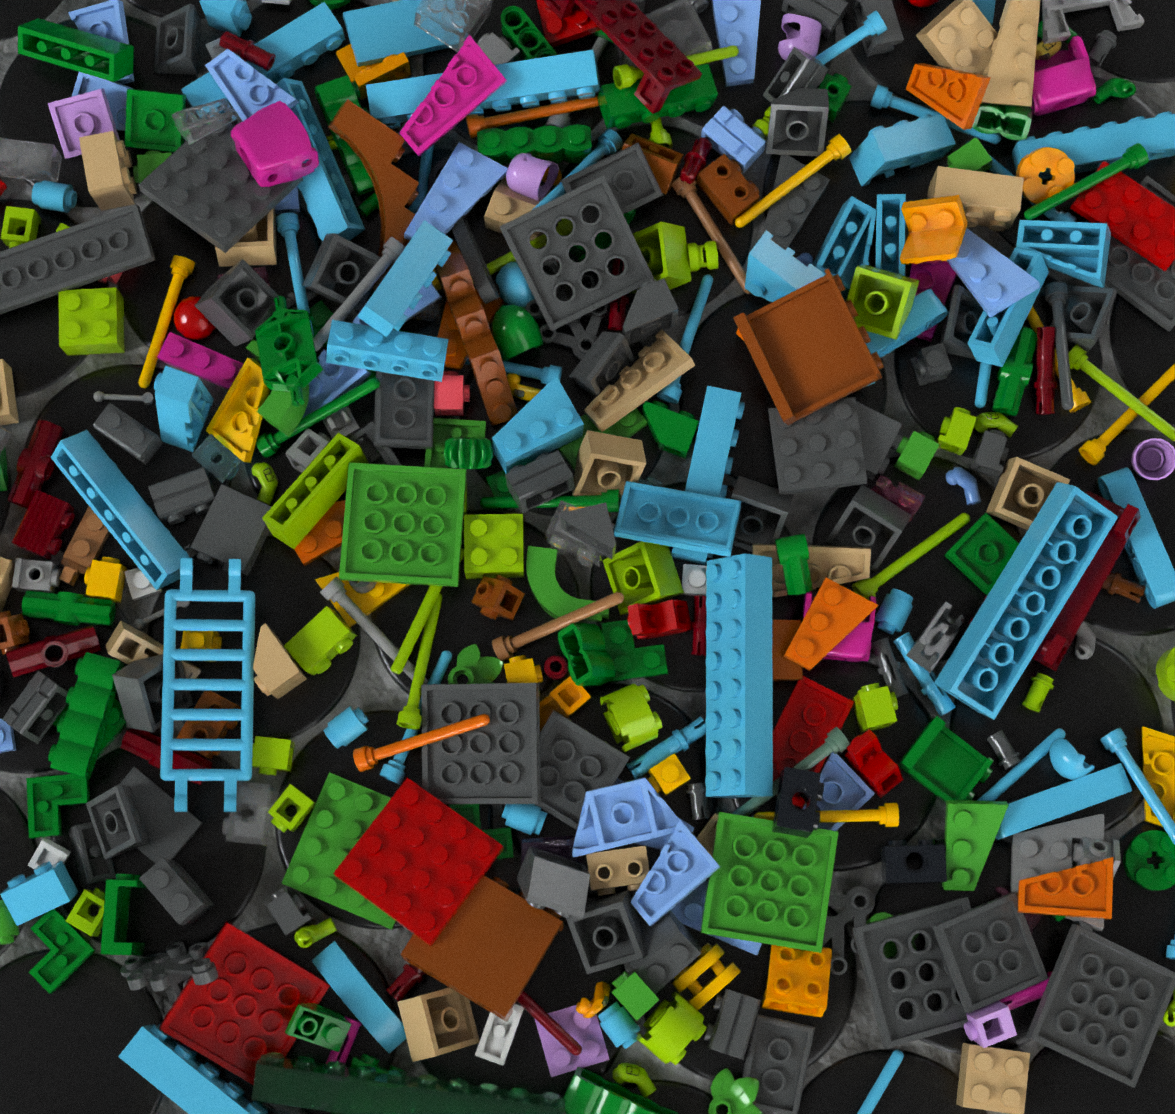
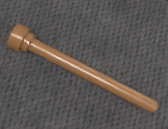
M680 177L672 183L673 189L677 195H681L682 198L688 200L712 241H716L717 249L745 293L750 294L751 292L745 289L746 272L695 192L697 190L695 186L697 182L694 180L692 184H688L686 181L682 182Z
M621 592L613 593L513 638L512 636L506 637L502 635L492 640L494 652L500 661L513 657L514 653L517 652V648L622 603L624 595Z

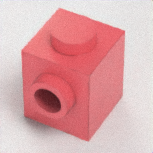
M454 371L443 372L442 382L434 381L435 416H464L465 402H470V385H465L464 375H459V373Z

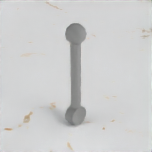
M96 391L93 395L96 402H102L103 400L143 401L147 405L154 402V397L149 392L143 395L104 394L102 391Z
M190 601L177 602V608H186L190 605ZM164 609L144 619H136L133 622V627L142 630L145 624L163 616Z

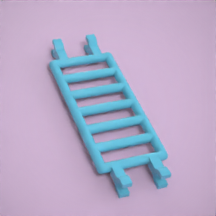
M180 558V589H170L165 593L160 777L164 781H175V812L188 811V781H224V812H236L237 781H249L252 778L255 593L250 590H241V559H229L228 590H192L193 558ZM177 601L243 602V620L176 619ZM176 631L243 632L242 649H176ZM175 661H242V679L175 678ZM175 690L242 691L241 709L174 708ZM174 720L241 721V739H173ZM173 751H240V769H173Z

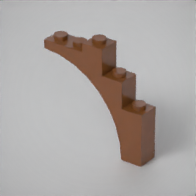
M347 99L328 128L350 146L361 160L372 180L379 203L381 220L380 245L377 255L382 257L383 245L390 237L395 238L405 247L409 243V240L404 238V233L415 214L405 208V205L410 207L419 192L415 189L419 182L391 164L392 161L397 163L404 153L405 148L402 145L405 139ZM391 263L375 282L371 290L372 293L375 292L394 263Z
M453 241L447 249L451 252V255L442 267L437 264L435 271L462 339L489 421L494 426L511 420L518 412L499 349L491 334L482 304L476 294L468 266L456 241Z

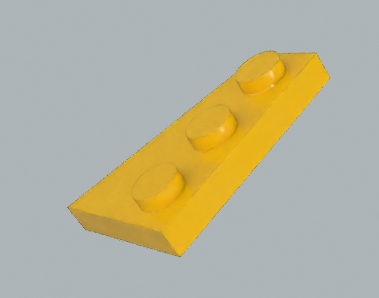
M248 357L205 431L243 462L251 463L263 418L256 411L267 399L270 389L264 384L261 364L255 359Z
M339 572L315 580L323 590L335 577L339 578ZM341 580L345 584L344 588L347 591L345 594L366 616L411 585L377 582L371 591L358 593L352 589L349 581ZM331 601L349 627L357 623L337 602L333 603Z
M1142 726L1143 774L1175 822V736ZM1144 798L1145 821L1163 827Z

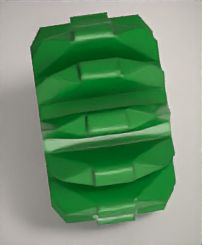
M449 438L445 441V465L449 468L460 469L488 468L493 458L492 443L487 438Z

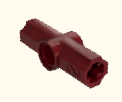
M38 420L28 448L23 449L18 458V474L8 497L9 502L28 509L36 490L41 491L44 481L49 480L55 465L50 457L59 444L64 431L62 427L45 420Z
M91 625L59 636H47L42 641L7 651L6 656L14 678L49 666L59 667L65 661L84 656L86 652L94 653L101 649L94 626ZM51 645H58L61 647V653L56 657H49L45 654L46 649Z
M129 728L122 739L120 748L148 760L149 764L160 769L161 738L148 731ZM173 751V769L212 768L213 762L189 751ZM191 781V782H193V783H195V784H199V785L202 786L205 781Z

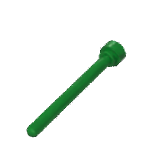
M1140 143L1132 145L1126 149V153L1122 155L1121 159L1032 206L1024 212V217L1027 220H1033L1126 168L1138 169L1149 162L1145 148Z
M371 378L301 419L289 437L281 431L275 434L273 432L261 434L257 437L256 441L258 450L265 458L277 453V449L281 447L280 444L379 388V379Z
M607 489V492H601V495L559 496L535 508L588 507L606 502L608 512H619L620 491L619 489ZM512 496L483 497L480 500L482 508H519Z

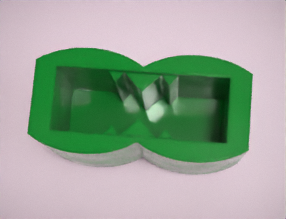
M981 103L972 128L985 134L1000 133L1005 138L1011 140L1027 139L1032 122V108Z
M572 623L558 632L560 648L565 657L568 658L569 673L577 686H601L615 677L613 660L605 650L603 633L596 624Z

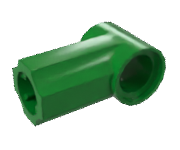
M805 534L775 539L780 565L782 564L787 594L801 595L813 591L807 561L809 559V552Z

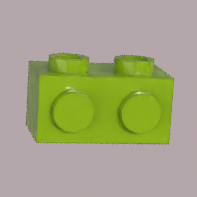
M326 606L283 647L305 672L315 676L326 671L331 665V660L338 653L343 654L353 645L352 640L357 635L335 610Z
M879 683L863 686L857 691L858 694L851 699L854 701L853 708L860 734L865 733L868 729L874 731L889 727L897 721L895 710L898 709L897 698L894 692L890 693L888 686L880 687Z

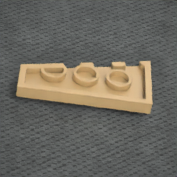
M1006 0L999 22L998 36L993 41L992 55L988 67H985L983 76L991 78L981 103L1030 107L1032 105L1040 0Z
M662 329L655 336L657 340L650 347L645 346L638 353L640 358L631 367L626 366L619 373V380L614 385L608 384L584 409L587 417L601 432L608 429L695 366L693 359Z
M753 543V555L772 557V597L786 596L787 590L782 564L780 565L776 544ZM807 545L809 559L807 561L813 590L821 587L825 578L838 584L870 578V547Z

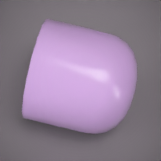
M789 13L783 15L781 28L786 33L787 38L778 44V51L782 59L786 60L794 47L815 57L819 49L821 23L801 15ZM787 23H798L800 30L789 27Z
M520 153L511 160L506 172V181L512 191L540 202L553 186L558 176L559 168L555 162L535 158L530 153ZM549 167L547 180L543 186H540L543 175Z
M1150 438L1140 442L1132 453L1131 463L1134 471L1140 477L1147 480L1166 478L1175 468V448L1169 442L1160 438Z

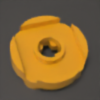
M1041 147L1025 155L1016 170V177L1024 178L1022 191L1024 198L1031 203L1038 204L1073 185L1075 179L1074 162L1061 150L1051 147ZM1046 168H1048L1052 178L1044 185L1042 184V178L1039 177V173L1045 172Z

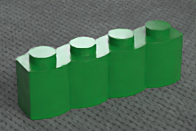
M348 75L315 87V95L328 126L347 99L361 108L357 99L361 97L358 85L355 81L351 82ZM366 107L361 108L367 113H369ZM329 128L356 195L360 196L374 191L372 180L359 157L341 137Z
M579 124L570 125L563 129L556 126H542L535 130L527 127H514L507 131L498 128H487L477 132L478 152L501 165L510 164L511 160L520 153H530L535 158L549 160L556 164L562 161L580 164L592 152L591 128Z
M88 652L85 653L84 658H79L75 668V675H78L75 687H70L66 697V703L69 704L66 716H61L57 726V732L60 733L57 744H53L49 751L48 761L51 762L50 768L90 779L117 692L112 675L124 668L125 664L123 662Z
M577 1067L560 1104V1107L564 1109L566 1114H679L581 1067Z

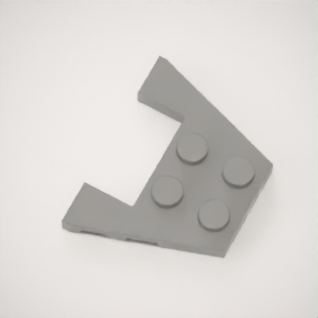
M1042 0L1044 44L1066 41L1071 36L1064 13L1109 6L1118 31L1140 28L1145 21L1141 14L1136 15L1130 7L1131 0Z
M1104 814L1013 834L1011 847V892H1015L1018 898L1019 880L1072 868V841L1080 842L1082 837L1104 841ZM1065 916V918L1072 921H1080L1087 924L1094 930L1102 931L1104 929V919Z

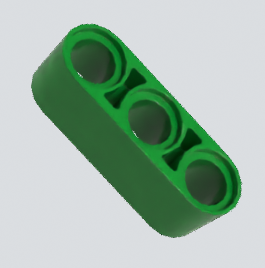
M509 6L502 11V33L514 49L517 47L520 50L522 60L557 55L552 46L520 7ZM513 20L520 22L517 26L512 27L508 25ZM529 41L535 42L537 44L535 47L532 48L524 46V44Z

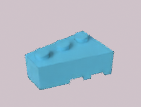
M930 114L919 117L916 121L908 122L907 120H902L891 127L884 128V126H878L868 132L867 138L849 156L859 183L863 187L869 185L870 180L877 175L884 173L886 178L895 175L894 169L909 165L910 169L942 158L956 143L942 114L932 117Z
M853 196L842 205L813 262V266L825 275L824 270L829 269L833 276L839 275L846 289L841 292L845 300H847L856 266L869 265V250L872 245L876 209Z
M766 230L749 252L745 289L755 296L774 302L823 277L825 274L811 263L805 266L793 257L795 251L789 247L786 250L781 248L771 240L773 235Z

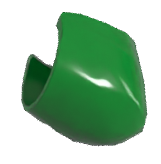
M510 304L502 305L497 310L492 321L491 334L504 361H509L512 357L524 351L543 345L539 326L525 308Z

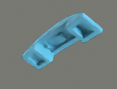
M333 941L312 960L313 964L345 1005L389 1054L406 1040L402 1020L365 979L336 941Z

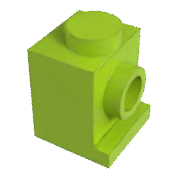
M6 206L0 239L6 246H9V249L35 240L37 238L38 226L41 224V217L35 209ZM25 231L24 236L19 235V233Z
M955 407L950 418L944 417L939 433L944 435L940 434L935 441L940 444L938 448L961 456L967 448L977 417L970 415V411L964 408Z
M289 784L268 811L274 817L270 822L284 833L287 829L294 832L309 812L314 809L316 803L295 786ZM289 806L297 808V813L292 817L287 815V808Z
M97 887L94 891L84 889L67 917L66 922L89 936L98 937L103 926L105 891ZM93 905L99 907V912L96 916H92L90 913Z

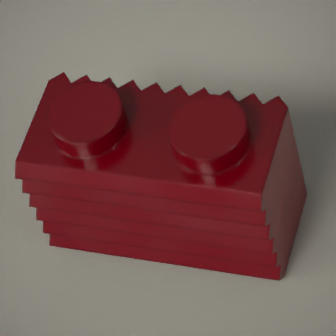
M36 490L12 543L23 550L50 560L51 556L56 555L61 548L62 539L60 538L64 528L68 529L74 520V507L65 501Z

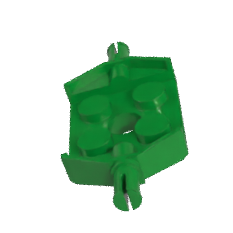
M278 296L279 299L277 297L274 298L276 311L255 331L263 381L270 390L290 392L292 405L298 407L300 406L299 403L301 405L304 404L302 389L323 370V367L317 361L310 320L312 322L314 318L306 310L287 309L286 297ZM285 341H290L289 345L285 349L279 350L282 346V343H284Z

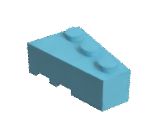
M1019 221L1016 248L1040 252L1048 268L1097 287H1105L1111 232L1107 223Z
M165 366L163 373H159L154 382L161 440L170 445L194 452L214 399L199 377Z
M557 376L492 437L493 452L505 474L509 473L514 466L526 465L536 460L539 455L550 453L583 436L584 423Z

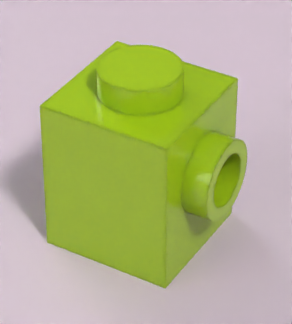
M255 736L252 766L259 768V774L276 776L277 771L291 772L295 742L287 739Z

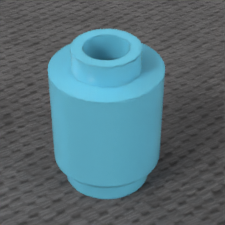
M43 180L34 184L32 202L41 209L68 213L71 208L76 206L77 192L74 191L71 184Z
M892 589L890 594H886L875 616V621L879 623L877 627L892 635L895 631L901 632L913 608L911 604L913 597L901 590Z
M349 706L328 722V727L323 731L330 742L338 749L342 745L346 747L367 731L366 723L369 720L359 707L354 710Z
M506 804L501 817L506 819L505 825L528 835L532 833L539 835L548 813L541 811L542 808L534 804Z
M617 1001L598 1015L601 1021L600 1026L616 1048L622 1045L626 1049L637 1041L636 1033L641 1029L624 1006L621 1007Z

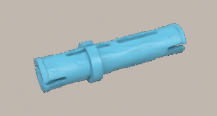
M907 632L895 639L893 643L901 652L904 660L923 688L921 690L923 695L928 696L939 716L941 717L956 708L946 691L934 684L937 679L933 671L931 673L906 656L915 643L910 633Z
M701 716L698 717V719L681 730L675 729L672 731V736L635 760L627 763L626 766L630 773L633 774L634 779H639V777L649 772V769L672 754H676L681 750L685 752L689 749L690 744L706 735V724H704L703 718Z

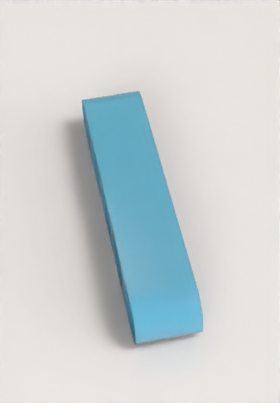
M927 289L915 296L911 311L896 340L867 331L871 339L867 346L871 354L877 352L881 358L941 322L948 315L949 311L933 290Z
M1125 467L1098 477V486L1104 499L1123 508L1130 504L1140 511L1141 518L1128 539L1125 550L1140 584L1146 586L1144 594L1147 601L1154 609L1174 602L1175 570L1132 472L1129 468Z
M1122 763L1009 803L996 839L1008 837L1133 791Z

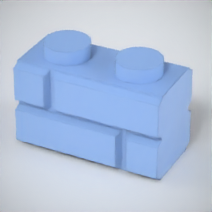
M723 106L703 127L701 137L708 139L712 144V148L721 156L725 154L729 160L734 159L739 164L742 173H745L764 152L767 141L760 129L757 127L750 128L743 122L744 118L737 110H729Z

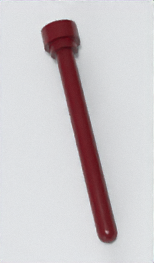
M522 991L517 1002L571 1054L579 1055L582 1052L581 1045L527 993Z

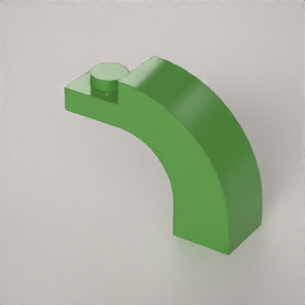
M252 339L246 349L260 361L257 341ZM282 345L279 350H283L285 347ZM309 384L302 389L303 405L299 403L300 406H293L290 392L272 390L256 412L269 424L289 437L300 423L309 401Z
M528 546L526 559L528 583L535 600L545 612L556 619L595 602L593 600L572 597L559 586L555 576L558 556L557 549ZM609 609L584 620L602 622V618L608 619Z

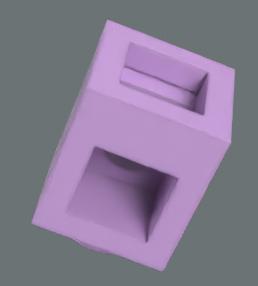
M999 1000L971 1013H966L968 1022L964 1023L966 1035L971 1041L974 1040L983 1048L1017 1035L1009 1006Z

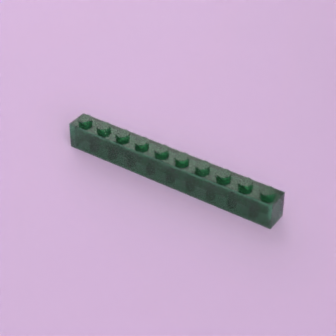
M276 1052L262 1055L258 1060L252 1100L343 1114H564L566 1099L560 1098L558 1094L545 1092L542 1095L529 1094V1091L523 1088H512L509 1091L499 1089L498 1086L489 1083L475 1086L468 1085L467 1081L461 1079H451L449 1082L440 1081L433 1075L425 1074L413 1077L407 1076V1073L400 1070H391L385 1073L376 1071V1068L371 1066L345 1067L344 1063L338 1061H330L324 1064L317 1063L310 1057L289 1059L284 1058L283 1054Z

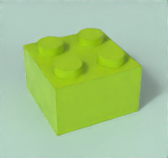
M116 287L58 292L59 347L67 356L125 353L124 298Z
M523 514L464 515V573L466 579L483 578V576L496 578L497 575L505 578H525Z

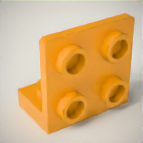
M351 44L336 51V55L350 81H355L358 85L361 100L368 97L367 84L400 80L411 75L409 61L404 52L398 55H389L380 63L358 67Z
M954 195L904 202L901 210L909 233L900 256L901 264H920L926 261H947L956 258L968 224L960 196Z
M771 945L767 988L763 995L762 1008L822 1017L827 1008L832 950L822 947V952L818 953Z

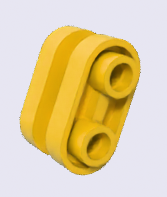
M709 943L705 944L701 949V954L697 957L698 959L690 966L685 967L674 977L675 980L672 982V985L679 993L686 987L690 990L693 996L688 1002L697 1010L704 1006L741 972L734 962H731L726 967L722 964L719 958L725 952L717 943L713 946ZM710 967L716 976L702 987L696 979Z

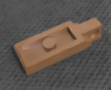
M88 506L61 561V564L65 566L59 579L71 586H74L80 573L85 575L87 567H91L92 560H97L110 535V531L90 506Z

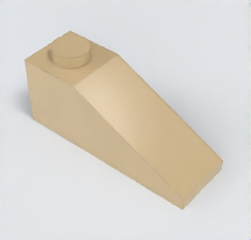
M123 621L119 622L105 645L109 655L126 664L163 654V645ZM182 661L186 679H196L201 669L189 661Z

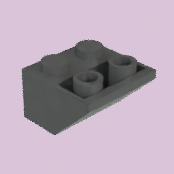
M529 846L516 878L527 903L537 909H544V907L554 909L557 914L565 918H572V915L583 918L590 873L585 864Z

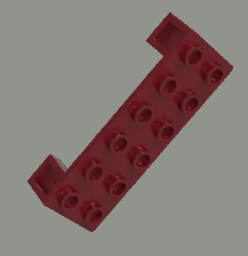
M544 0L560 19L569 17L576 3L644 73L634 95L652 114L661 110L672 89L698 80L702 75V72L631 0Z
M1086 492L1087 495L1113 512L1118 518L1032 657L1033 660L1054 671L1057 670L1141 518L1139 509L1130 504L1123 508L1092 492Z

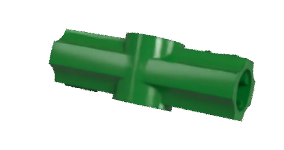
M1021 328L1003 367L999 368L997 377L999 384L995 393L996 396L993 401L992 410L1000 412L1005 416H1016L1018 414L1024 388L1028 385L1032 373L1033 363L1031 360L1037 341V333L1033 329Z
M26 591L22 600V615L29 618L50 619L56 623L67 625L85 623L112 627L116 616V602L109 599L87 598L84 595L72 592L52 594Z

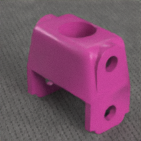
M1078 35L1072 37L1068 44L1069 50L1058 51L1048 60L1035 59L1032 105L1030 106L1032 114L1036 116L1045 115L1084 103L1089 97L1095 96L1096 84L1091 72L1089 57L1083 40Z
M281 101L260 109L243 122L237 124L231 131L236 151L261 187H271L297 180L315 172L314 169L319 165L318 152L314 147H311V142L304 126L286 103Z
M812 591L804 594L801 622L815 598L812 597ZM870 596L869 600L876 603V597ZM876 609L823 659L868 662Z

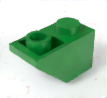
M645 401L642 414L647 421L658 449L686 459L699 421L695 420L694 415L686 411L676 413L668 410V406L659 401H652L651 403Z
M302 1003L297 1005L285 1033L339 1052L352 1024L335 1010L315 1003Z

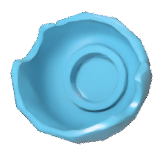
M510 262L501 268L496 277V283L500 290L499 297L508 305L514 304L523 308L526 307L527 303L535 298L517 262Z
M1058 738L1051 744L1049 750L1051 763L1060 776L1075 780L1094 771V765H1088L1084 761L1085 755L1078 754L1068 740Z

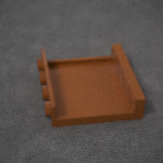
M829 269L824 270L826 275L759 310L749 315L743 312L733 317L783 422L787 425L883 378L880 369L884 368V365L877 352L871 354L867 346L871 339L864 325L858 328L854 320L858 313L851 299L845 302L841 294L842 291L846 290L839 275L833 276Z
M484 875L432 946H429L413 934L402 951L401 956L406 962L507 1022L513 1013V1006L558 931H562L564 926L563 921L559 920L561 916L548 907H545L544 910L534 908L527 903L522 892H519L517 895L508 890L509 885L500 878L494 877L491 880Z

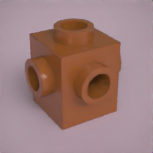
M497 575L494 579L483 576L476 589L472 603L480 607V613L488 618L496 620L497 616L513 620L525 593L513 587V582L505 577Z
M10 610L0 612V649L3 655L7 651L20 648L19 644L30 642L28 637L29 626L22 613L11 616Z

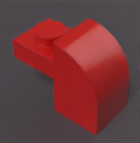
M672 599L654 605L636 603L627 606L629 613L628 625L632 630V635H637V639H651L692 630L687 601Z
M870 729L862 735L856 736L847 747L848 752L845 754L847 760L863 781L880 798L903 780L898 765L882 750L877 736Z

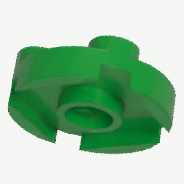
M1150 830L1137 834L1130 841L1129 845L1126 846L1123 853V865L1126 874L1145 890L1159 891L1172 887L1175 884V845L1168 834L1159 830ZM1152 852H1156V855L1161 857L1162 862L1158 864V869H1154L1153 864L1147 863V858L1152 857Z

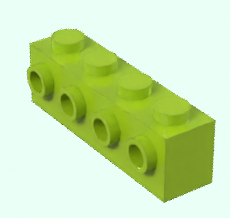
M339 432L262 517L274 537L295 549L346 491L349 463L369 464L358 444Z

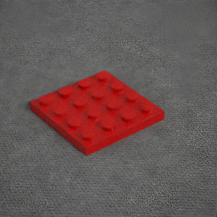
M406 778L333 874L426 944L432 946L503 851L504 847L412 780Z
M226 922L203 957L209 958L211 962L215 963L219 975L218 978L205 985H196L191 976L160 1024L159 1030L264 1091L297 1039L285 1033L297 1005L302 1003L319 1004L330 985L241 929Z

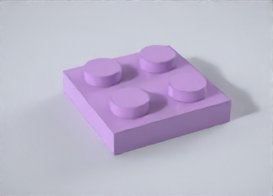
M104 88L48 103L65 159L82 155L79 137L113 131L117 139L120 140Z
M577 1005L547 1013L581 1045L582 1052L576 1056L571 1054L535 1019L551 1077L574 1071L577 1067L584 1068L610 1060L597 1014L592 1018H584L583 1014L576 1011Z

